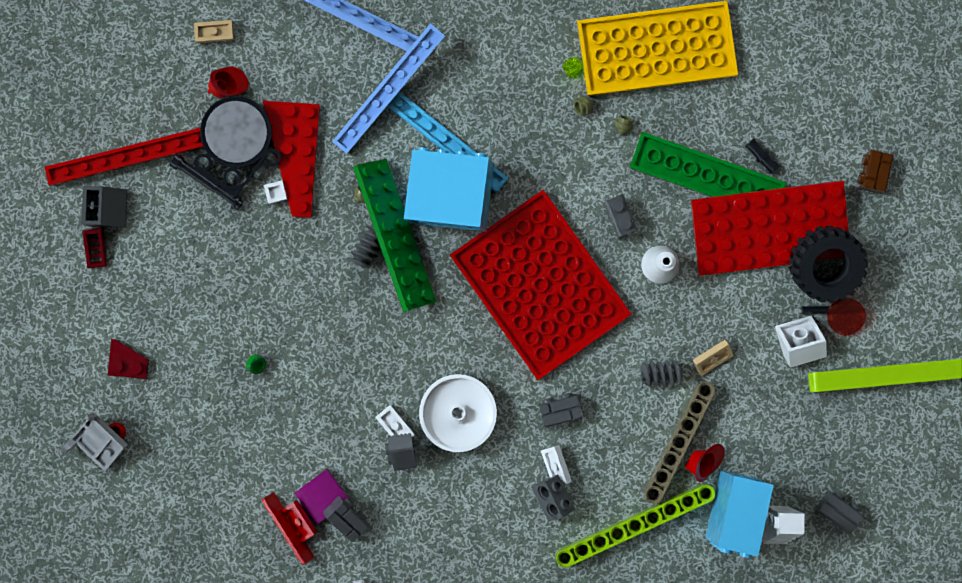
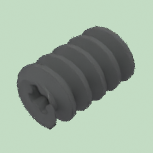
M367 225L366 227L370 231L362 232L366 238L359 237L362 245L355 244L358 251H351L354 258H347L362 268L371 267L367 261L375 260L371 254L378 255L375 247L381 248L375 230Z
M665 361L664 367L661 362H657L656 367L653 362L649 363V367L646 363L641 365L642 386L644 381L647 382L648 386H651L652 381L658 386L660 380H662L663 385H666L667 380L670 381L671 385H674L675 379H677L679 385L682 383L680 364L678 365L677 361H673L672 365H670L669 361Z

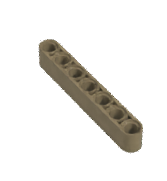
M700 382L696 385L643 491L644 498L648 502L655 504L663 498L714 396L715 388L711 383ZM704 385L709 388V393L706 396L700 393V389ZM695 402L700 404V411L698 413L692 411V405ZM686 420H690L692 423V427L689 430L683 428V423ZM677 437H681L683 445L677 448L674 445V441ZM669 454H673L675 457V461L671 465H668L665 460ZM660 472H665L666 479L663 482L657 480V475ZM651 489H656L658 493L654 499H649L648 497Z

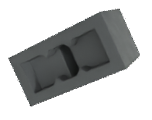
M558 474L532 486L548 522L562 518L575 510Z

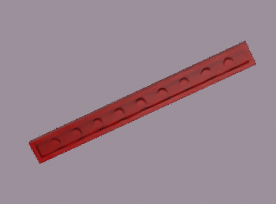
M200 128L45 166L44 168L48 185L54 186L173 156L177 153L181 154L204 148L201 141Z

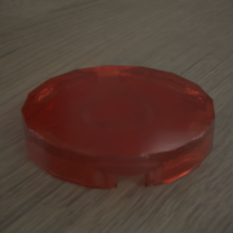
M848 297L842 301L837 299L828 308L827 323L839 335L855 334L865 324V309L854 298Z

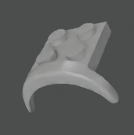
M90 413L85 416L86 421L59 452L65 454L77 444L100 468L107 471L128 444L95 413Z

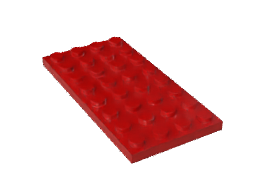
M843 180L690 200L699 276L789 265V256L794 254L791 251L792 247H797L799 244L797 240L800 236L802 238L807 236L805 232L809 230L814 232L815 227L819 226L825 229L827 225L835 228L839 227L849 232ZM836 248L828 249L822 252L815 261L843 258V252Z

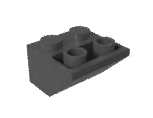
M83 186L82 225L87 227L126 228L127 189Z

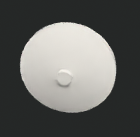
M461 374L445 376L434 382L425 392L419 409L421 427L426 436L436 446L451 452L469 451L484 443L491 435L497 417L495 400L489 389L479 380Z

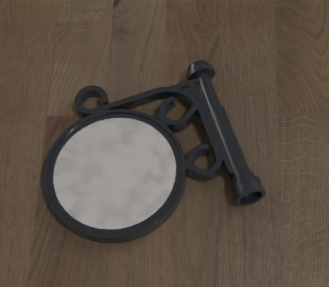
M231 96L218 100L204 114L200 126V136L207 153L200 154L195 158V167L190 163H186L185 158L179 153L174 156L169 166L175 170L183 171L211 192L216 193L232 204V210H238L244 202L241 200L242 197L238 196L239 193L252 179L268 154L275 152L278 155V160L275 163L265 160L270 166L278 165L282 160V156L276 149L268 150L272 140V125L265 110L251 99ZM205 157L208 159L206 170L212 167L211 157L218 163L231 167L224 172L223 183L199 166L198 161L200 158ZM260 160L244 183L238 186H228L227 175L229 172L234 171L237 174L236 182L239 183L241 174L237 168L252 165Z

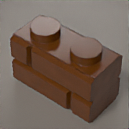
M870 150L867 154H864L861 165H864L863 173L860 172L857 183L860 184L859 189L878 194L885 193L894 155Z

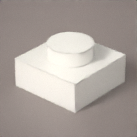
M283 181L264 185L268 204L288 200Z

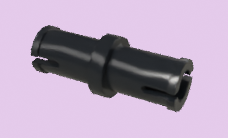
M754 138L745 145V148L755 156L756 161L760 162L770 174L780 167L770 157L769 152L764 150Z

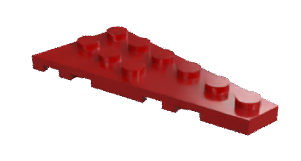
M263 100L265 112L272 125L274 148L282 156L279 168L292 217L312 218L320 104Z

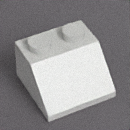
M812 316L775 326L783 355L790 368L827 357L826 340Z

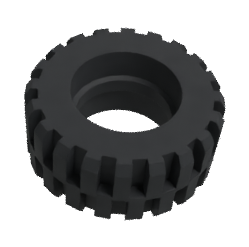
M827 225L824 229L822 226L815 227L814 232L811 230L805 232L807 236L804 238L800 236L797 240L799 243L797 247H792L793 256H789V263L792 265L789 267V271L793 275V281L810 298L817 299L819 302L824 303L827 300L829 303H834L838 298L841 301L847 299L846 295L848 294L852 296L856 292L854 289L857 286H862L863 282L861 280L863 277L866 278L868 273L865 270L868 267V260L865 258L867 253L862 248L863 245L849 232L839 227L835 228ZM828 249H840L843 252V264L838 273L828 279L815 278L813 275V264L816 258Z

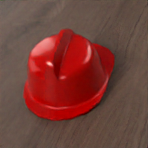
M233 66L224 67L211 72L207 93L214 95L218 99L235 96L247 90L249 81L245 73L239 68Z
M714 444L707 450H696L692 453L690 459L685 464V468L695 475L698 482H704L720 466L725 455L723 445Z

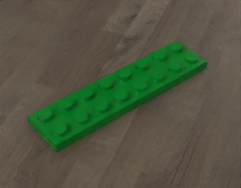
M641 132L629 169L709 197L785 188L786 185L784 181L645 132Z
M387 159L355 165L353 170L403 313L436 303L409 222L404 220L405 210Z

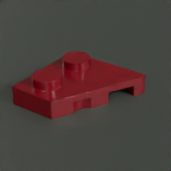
M111 339L108 376L147 379L149 359L138 354L130 347L125 346L117 339Z

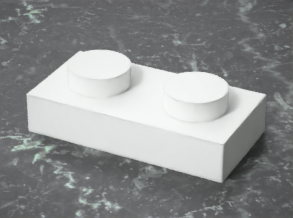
M391 405L375 417L390 436L404 435L405 433H411L412 436L415 435Z
M557 445L541 450L549 476L552 477L558 474L563 485L572 482L560 446Z

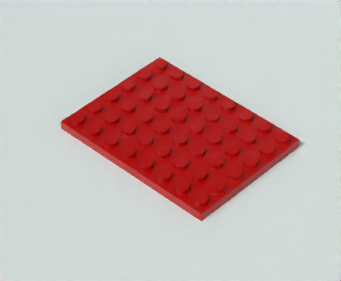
M544 190L486 229V232H481L449 255L537 381L632 315Z

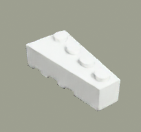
M769 506L763 534V544H788V542L795 540L796 537L804 535V513L788 506Z

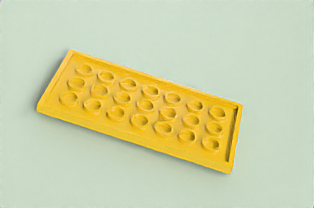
M728 1L577 20L587 96L738 76Z

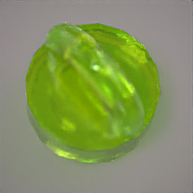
M571 57L563 62L562 69L567 77L574 78L581 72L582 64L579 58Z

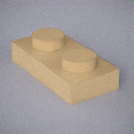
M223 20L194 23L195 42L207 43L234 40L233 21Z
M724 340L693 359V363L698 373L703 376L733 357V353L729 344Z

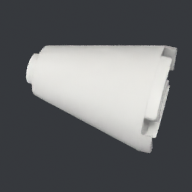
M655 246L644 254L641 268L648 280L663 284L671 281L677 275L679 259L676 253L669 247Z

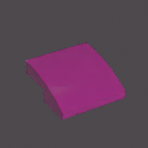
M328 468L294 493L316 524L325 519L323 511L338 496L343 500L346 498L350 500Z

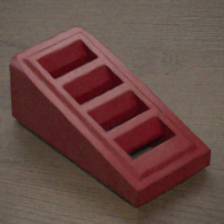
M104 227L82 230L87 268L107 267ZM98 234V237L89 238V235ZM99 242V245L90 246V243ZM91 250H100L101 253L91 254ZM101 257L102 260L92 262L91 258Z

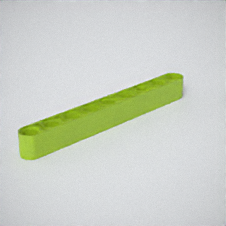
M962 358L808 373L809 391L822 392L962 378Z
M699 484L560 548L556 552V561L561 567L572 566L711 502L715 497V490L707 484ZM703 488L709 489V495L706 498H702L700 494ZM686 496H691L692 503L689 506H684L683 499ZM668 504H673L675 508L671 514H667L665 511ZM651 512H656L657 519L654 522L648 521V515ZM634 520H638L640 523L639 528L636 530L630 528V524ZM620 528L622 535L619 538H614L612 535L613 531ZM599 536L605 539L602 546L595 545V539ZM586 545V553L579 554L577 552L578 546ZM562 553H568L570 555V558L567 562H561L559 560V557Z

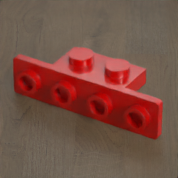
M272 492L263 498L262 502L265 509L282 532L286 542L294 551L296 558L302 565H305L314 558L305 540L318 533L298 500L283 508L275 493Z

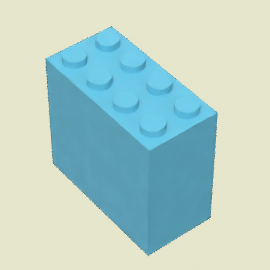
M419 147L418 150H412L404 220L411 224L486 232L494 163L487 157V154L475 153V156H471L463 151H456V154H450L448 150L437 149V152H431L430 149Z
M720 470L705 537L710 541V544L724 553L732 554V551H735L737 554H740L739 556L751 559L752 555L758 557L774 485L757 478Z

